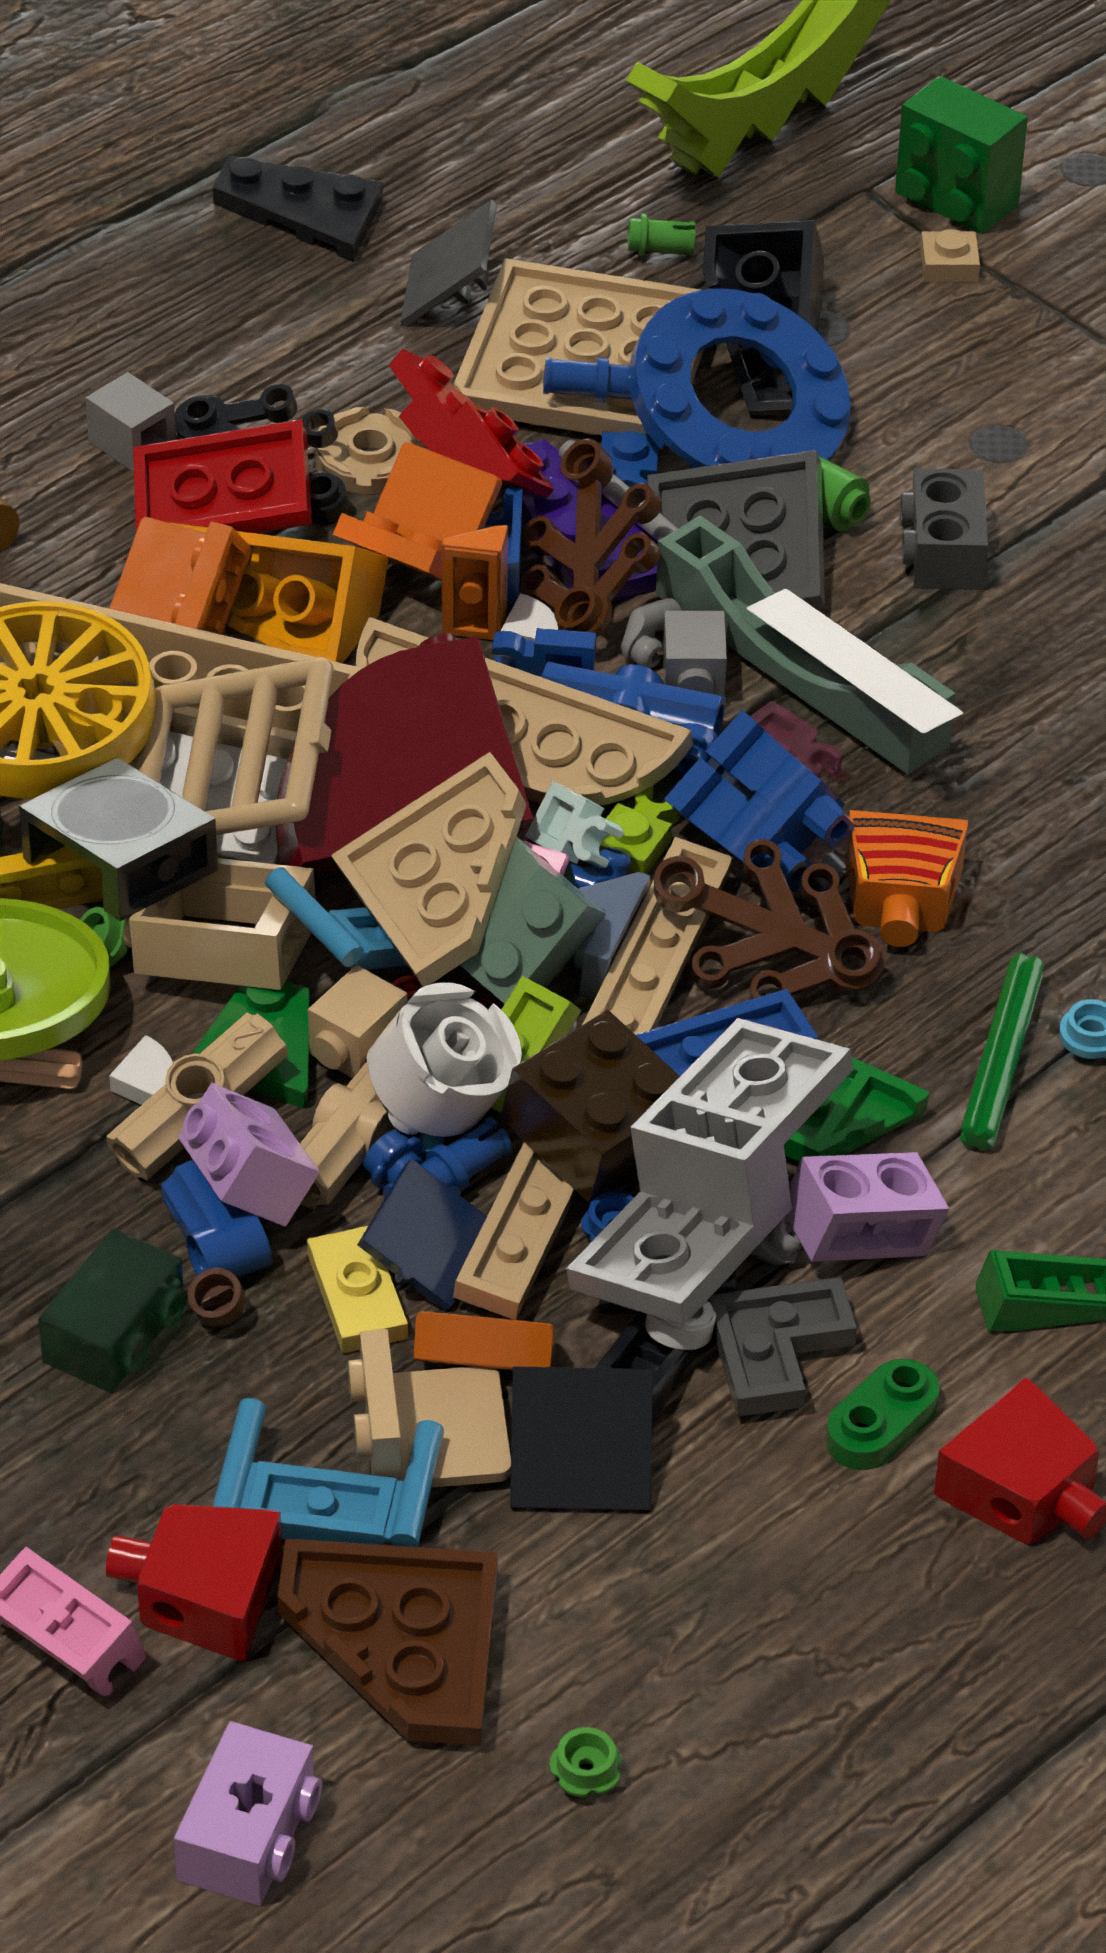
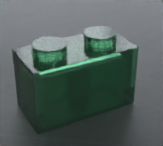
M112 1228L38 1318L42 1362L112 1394L129 1372L135 1373L142 1367L149 1354L151 1344L165 1326L172 1327L180 1319L187 1303V1291L183 1287L182 1258Z

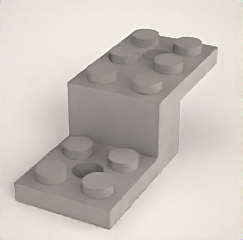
M737 1018L631 1126L640 1192L566 1268L570 1290L685 1325L792 1209L784 1144L853 1071L851 1049Z

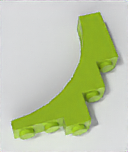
M802 0L787 19L760 44L730 64L705 74L678 78L659 74L637 62L626 81L642 94L638 103L661 118L659 122L665 127L658 138L674 151L669 159L693 175H697L702 168L719 178L744 137L751 139L756 132L773 142L797 102L804 104L809 97L824 106L828 104L891 0Z

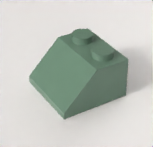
M516 836L479 952L460 966L505 1004L522 975L547 988L607 913Z

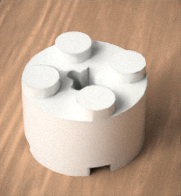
M434 983L420 988L404 1004L368 1050L366 1059L373 1088L381 1102L388 1109L390 1122L399 1131L411 1135L422 1132L441 1137L465 1133L483 1118L507 1089L512 1068L520 1064L521 1061L520 1040L510 1019L500 1008L493 1003L487 1009L481 1003L470 998L474 994V990L455 983Z

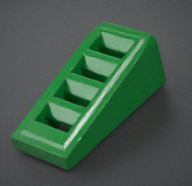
M990 1250L976 1280L975 1289L988 1331H1020L1106 1320V1259ZM1085 1283H1093L1096 1294L1088 1293ZM1060 1286H1066L1067 1291H1061Z

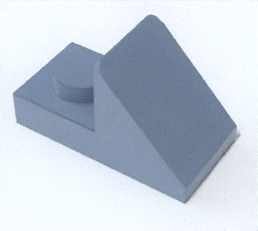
M637 872L578 888L607 913L575 953L574 967L582 969L579 996L595 1000L649 890L650 875Z

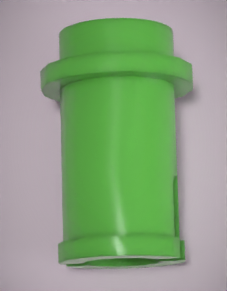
M641 213L640 219H629L627 251H636L638 257H644L645 252L680 254L692 257L695 247V221L647 219V214Z

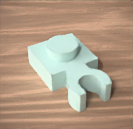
M552 781L525 837L545 848L568 854L569 860L576 864L580 859L598 868H606L609 860L600 855V843L608 834L621 839L624 831L620 825L601 817L604 810L603 807L575 791Z

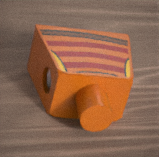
M850 810L849 818L854 824V829L847 838L846 859L852 863V871L848 875L854 920L861 926L880 927L882 940L895 947H905L914 943L918 937V931L938 932L944 929L963 872L968 820Z

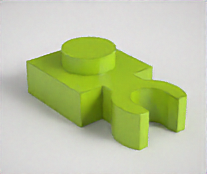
M653 786L635 795L634 809L617 803L606 818L620 825L624 833L621 839L610 834L606 835L600 843L599 852L609 847L628 853L632 861L627 871L628 874L637 872L649 873L671 843L672 826L678 822L681 816L667 802H652Z

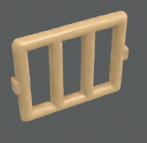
M317 657L155 688L156 708L151 733L141 752L129 765L159 783L173 710L175 708L200 704L182 798L205 811L226 699L252 695L232 806L205 812L216 819V835L304 820L309 812L319 753L328 752L331 729L324 722L334 671L331 661L324 657ZM305 685L286 796L283 799L258 803L278 690Z

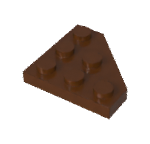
M285 1539L278 1589V1613L408 1741L481 1746L498 1577V1552Z

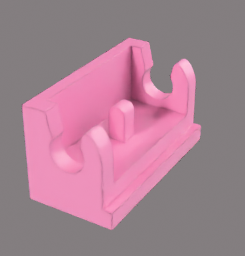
M25 1547L0 1574V1623L7 1628L14 1629L88 1683L90 1688L100 1695L108 1696L111 1694L112 1683L108 1681V1676L118 1661L135 1672L147 1658L131 1620L28 1547Z

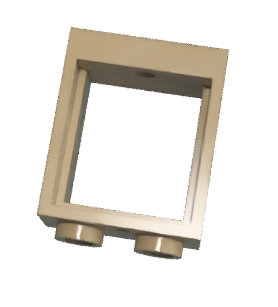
M217 858V872L125 919L123 938L125 946L132 948L134 974L281 990L311 932L266 887L265 880L274 869L283 867L316 900L314 870L307 867ZM183 916L254 923L257 925L255 928L184 921L182 918Z

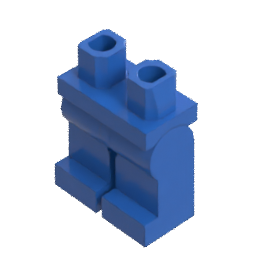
M743 710L740 711L706 752L732 778L752 793L753 797L749 800L700 757L664 798L688 823L742 865L744 851L752 841L767 839L774 842L781 851V870L790 891L794 893L801 885L803 872L812 865L801 854L818 836L828 846L833 848L840 845L854 829L853 822L842 809L845 803L819 777L788 752ZM764 853L756 854L751 858L752 863L759 868L769 867L774 862L769 855Z

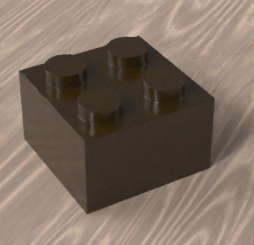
M606 1010L512 1068L500 1119L590 1203L598 1195L608 1192L637 1173L631 1126L680 1076L614 1014Z

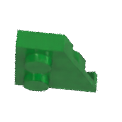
M285 981L281 990L240 985L192 1053L200 1054L246 1013L251 1015L258 1013L274 1026L275 1031L287 1046L288 1056L250 1090L304 1109L309 1099V989L289 981Z
M852 1057L853 1071L785 1142V1156L800 1162L802 1157L845 1155L922 1116L927 1109L930 1092Z

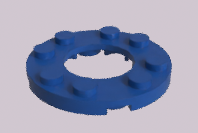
M706 289L677 297L665 304L648 321L631 355L629 388L634 408L642 425L660 449L667 445L673 452L691 465L689 469L817 450L819 457L829 461L845 436L850 418V394L845 374L836 353L803 318L783 305L772 301L766 295L733 289ZM729 342L741 344L742 348L746 350L749 347L758 350L760 356L768 365L782 370L786 375L785 382L787 385H790L793 392L792 412L788 419L774 429L751 432L732 428L713 417L698 400L691 383V363L696 354L706 348H712L714 344Z

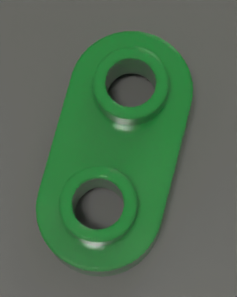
M895 1359L879 1366L831 1411L828 1417L826 1447L831 1457L839 1464L855 1470L874 1469L886 1463L934 1417L939 1396V1381L935 1373L925 1364L911 1359ZM862 1423L869 1425V1427L862 1428L854 1424Z

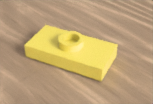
M368 1226L307 1239V1254L342 1354L360 1350V1331L388 1329L389 1343L408 1339V1322L388 1268L357 1245Z

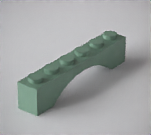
M700 515L658 541V546L661 550L656 576V595L661 599H674L681 607V611H724L726 645L906 774H910L950 747L953 719L927 733L919 732L748 611V606L775 594V592L756 569L743 545ZM913 663L896 664L953 705L955 704L956 693Z

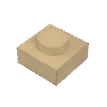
M953 229L922 231L920 252L924 282H978L980 261L976 231H958Z

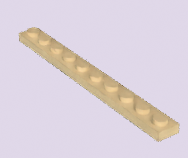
M677 837L674 838L664 858L665 860L673 856H685L693 859L703 870L704 883L720 890L723 889L730 875L733 861L732 856ZM653 880L583 1024L609 1010L635 1035L656 1029L710 915L695 908L685 912H673L665 909L655 898ZM682 882L673 883L667 888L668 892L676 897L685 896L690 892L689 886ZM525 1142L455 1281L453 1298L513 1320L517 1319L577 1194V1191Z

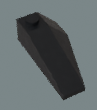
M815 220L706 226L703 275L708 289H733L766 295L772 301L796 313L818 332L822 306L824 254ZM726 343L750 417L789 416L792 412L793 392L790 385H787L785 382V373L768 365L760 356L759 351L753 347H749L746 350L742 348L741 344Z

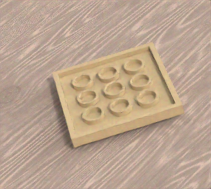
M505 258L453 386L456 390L466 395L476 406L488 412L492 407H495L504 412L513 421L524 422L534 426H548L578 431L588 435H602V431H634L648 434L636 413L632 400L606 398L605 403L593 402L592 396L543 394L545 359L550 357L557 360L596 363L597 357L609 358V364L629 365L635 344L653 315L675 298L700 289ZM704 350L696 354L691 363V383H693Z

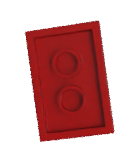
M302 419L133 447L136 532L141 519L144 517L168 523L209 527L212 521L231 526L236 531L255 534L312 524L307 433Z

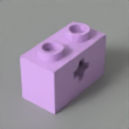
M229 1721L174 1836L177 1881L261 1906L272 1880L281 1882L288 1873L295 1850V1838L292 1836L299 1821L309 1822L319 1803L322 1779L314 1777L313 1745Z

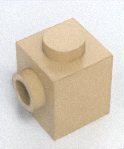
M355 965L308 1008L309 1054L316 1057L324 1066L330 1069H337L354 1078L367 1062L368 1050L407 1002V993L362 967Z

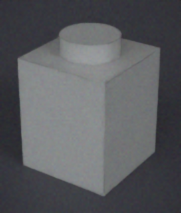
M129 372L85 397L88 441L133 472V447L176 440L174 402Z
M665 610L663 638L664 685L725 697L727 656L724 611Z

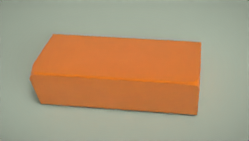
M506 525L492 526L444 538L442 542V634L451 633L461 637L478 636L479 639L494 640L495 633L501 631L507 616L508 526Z
M421 1311L416 1316L413 1358L417 1359V1361L513 1370V1366L551 1367L557 1345L555 1327L548 1323Z

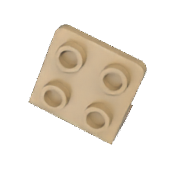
M388 1329L360 1331V1360H348V1380L351 1402L363 1401L364 1414H354L355 1445L357 1457L369 1456L371 1475L392 1477L399 1481H404L417 1424L423 1420H432L443 1426L444 1434L431 1488L502 1482L510 1477L511 1455L500 1377L495 1368L472 1366L393 1373Z

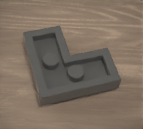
M841 1277L713 1294L708 1300L713 1307V1311L716 1312L713 1333L737 1417L804 1407L805 1386L795 1354L855 1346L857 1327Z

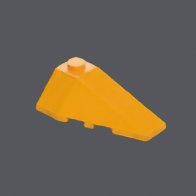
M171 523L207 533L208 527ZM237 531L252 547V551L228 616L227 625L267 646L313 657H324L330 661L343 663L359 643L362 631L369 617L377 619L380 614L389 557L356 546Z

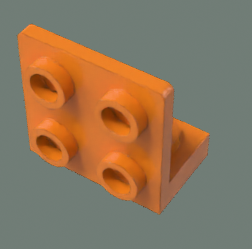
M405 442L400 448L374 513L367 511L363 521L341 513L333 535L356 547L387 556L389 561L442 581L443 539L484 529L502 486V480L493 474Z
M144 517L138 526L109 609L222 635L252 547L231 526L211 521L207 533Z

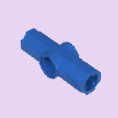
M547 662L542 673V678L675 725L697 723L710 728L718 737L721 734L726 697L664 685L661 677L648 667L630 664L621 667L614 675Z

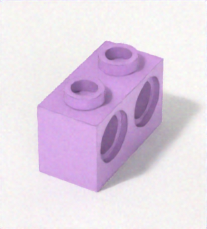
M214 1083L210 1084L200 1102L190 1108L184 1119L183 1129L178 1136L222 1202L285 1227L320 1173L274 1108Z
M917 1152L802 1157L789 1185L792 1209L786 1216L811 1262L926 1256L950 1208Z

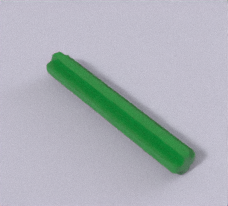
M1021 952L1010 959L961 1126L960 1140L967 1148L977 1147L981 1151H987L995 1145L1043 977L1044 964L1038 956L1028 957Z

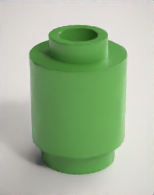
M819 457L822 467L823 523L838 531H846L853 525L859 524L866 517L870 509L869 484L858 475Z

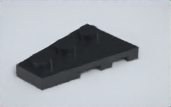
M228 156L213 185L214 205L264 226L277 223L283 224L296 230V239L312 246L318 240L337 247V256L351 262L354 261L383 200V182L363 179L350 174L340 175L310 170L304 166H287L263 162L251 157L239 158Z

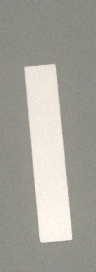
M783 589L747 607L748 611L923 734L963 714V711L788 589Z

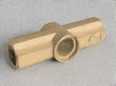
M246 1013L200 1054L185 1055L174 1061L167 1070L166 1084L106 1136L108 1148L117 1157L121 1166L136 1179L141 1177L149 1180L185 1148L178 1136L183 1129L184 1119L188 1111L201 1100V1098L190 1099L187 1097L195 1093H205L211 1083L244 1095L288 1056L285 1042L279 1037L274 1026L258 1013L256 1015Z
M367 1062L347 1086L337 1083L325 1092L315 1111L312 1129L300 1143L320 1171L300 1203L305 1207L314 1210L318 1205H329L364 1161L371 1146L387 1132L397 1130L389 1120L388 1109L381 1102L373 1088Z

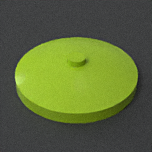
M0 898V1061L29 1056L53 1048L87 1028L99 1016L109 998L110 967L107 948L102 939L80 919L62 910L40 903Z

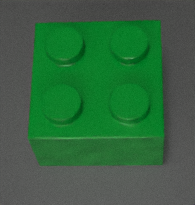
M939 75L902 104L895 193L983 234L1019 205L1028 116Z

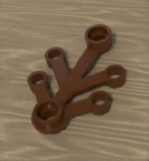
M582 439L572 444L566 450L560 464L563 476L577 488L575 543L563 536L560 528L546 516H537L531 519L522 531L523 543L536 555H550L574 572V587L569 590L560 585V580L546 566L539 564L530 567L523 574L520 580V590L524 595L533 597L555 609L554 615L558 630L596 633L597 638L610 622L612 599L634 572L646 573L653 569L660 559L661 550L647 534L637 532L624 540L620 548V556L598 580L599 568L635 523L646 524L657 517L662 508V500L647 484H635L624 493L621 505L600 530L601 492L612 479V459L596 441Z
M757 839L752 841L746 847L743 857V868L746 875L759 883L770 910L705 884L702 868L689 857L673 856L662 861L657 867L654 874V895L662 907L673 912H685L695 908L757 934L723 947L709 945L700 948L692 959V977L703 988H719L726 983L730 972L793 950L815 960L782 973L774 970L759 972L754 976L750 984V1000L761 997L757 990L765 984L775 985L780 991L787 989L791 996L830 982L842 990L862 991L873 986L880 979L884 971L885 952L881 943L872 934L860 929H854L839 894V875L828 864L816 863L810 865L803 872L801 880V894L809 904L818 906L828 935L804 924L781 870V851L770 840ZM764 853L769 855L774 862L769 867L759 868L752 863L751 858L756 854ZM821 877L827 879L832 886L825 892H817L811 889L809 882L814 878ZM682 882L689 886L690 892L685 896L676 897L671 895L667 888L673 883ZM848 955H856L862 958L865 964L858 970H850L843 966L841 960ZM706 960H715L723 968L717 974L708 975L702 972L699 966Z

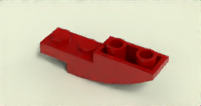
M402 348L391 361L389 367L413 399L399 415V418L411 433L430 451L497 476L502 480L501 488L506 490V487H523L524 496L548 498L554 489L540 471L544 463L534 451L520 443L515 433L518 431V427L514 421L495 407H492L488 412L476 406L466 395L456 390L450 382L454 377L453 373L438 358L428 354L423 359Z

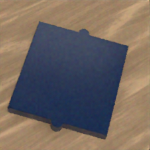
M411 1158L404 1165L357 1245L395 1273L397 1283L402 1285L408 1283L443 1311H446L456 1299L453 1298L455 1281L487 1216L461 1197L460 1189L457 1186L452 1185L448 1187Z

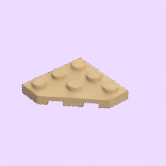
M491 752L331 855L343 876L423 987L432 984L479 952L527 805L517 786Z

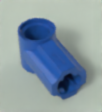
M194 1160L175 1167L173 1174L161 1183L162 1200L185 1236L188 1256L196 1276L207 1269L223 1268L239 1278L271 1265L272 1257L269 1242L258 1217L247 1211L241 1212L240 1208L222 1202Z

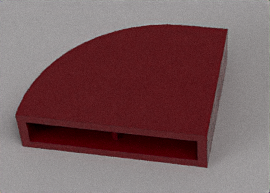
M451 633L436 635L424 640L418 647L401 650L380 658L346 680L328 700L324 723L331 729L328 752L319 753L308 815L302 821L276 825L275 827L281 865L313 868L314 877L340 873L341 871L331 856L333 853L491 752L517 786L527 804L517 833L518 836L533 820L479 637L456 640L455 635ZM294 747L287 759L280 780L277 799H283L286 796Z

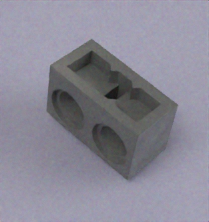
M914 468L912 492H901L900 526L911 527V529H903L902 564L913 565L914 588L984 590L988 535L983 470Z

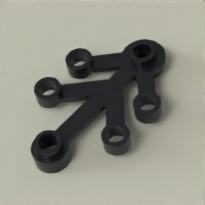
M274 384L267 387L262 392L260 399L225 404L219 397L214 395H197L185 400L176 409L175 430L181 439L240 430L235 425L265 419L274 423L289 421L295 416L298 405L293 390L285 384ZM286 401L282 405L272 406L276 402ZM314 409L305 414L302 421L307 433L308 446L324 448L336 441L339 431L335 418L329 410ZM319 426H326L323 430L313 431ZM309 472L312 522L319 525H329L338 522L341 513L347 514L350 508V500L343 481L329 472H317L314 474Z

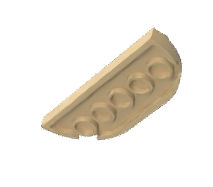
M369 617L358 643L356 667L364 668L380 658L401 650L418 647L428 637ZM485 658L528 800L542 803L552 781L600 806L618 802L641 793L663 779L681 762L693 745L690 729Z

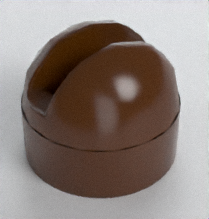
M211 1268L201 1272L193 1279L188 1289V1302L200 1321L209 1326L222 1328L232 1325L241 1317L245 1307V1292L238 1278L232 1272L223 1268Z

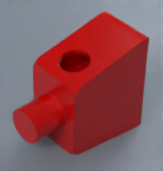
M1026 1377L939 1450L934 1495L1023 1544L1036 1543L1060 1521L1085 1539H1090L1096 1535L1106 1523V1501L1092 1492L1099 1459V1451L1096 1444Z
M172 1504L163 1510L152 1542L120 1535L113 1537L107 1554L106 1576L138 1583L140 1621L147 1628L226 1657L246 1662L283 1556L281 1512L264 1509Z

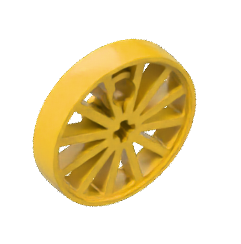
M36 601L0 607V655L7 665L5 666L0 663V750L10 740L19 742L15 759L0 758V796L34 799L115 758H119L127 764L132 762L148 741L156 708L155 687L147 656L138 640L114 619L79 605ZM38 642L33 666L29 664L18 644ZM56 642L71 643L72 645L53 662ZM99 654H105L109 656L107 658L90 663ZM124 681H129L131 683H134L136 686L115 685ZM123 715H128L126 719L123 720ZM55 746L61 756L51 759L34 760L36 749Z

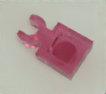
M770 701L750 716L820 779L821 770L819 768L826 769L835 776L841 773L842 753L833 745L816 742L817 728L774 701Z

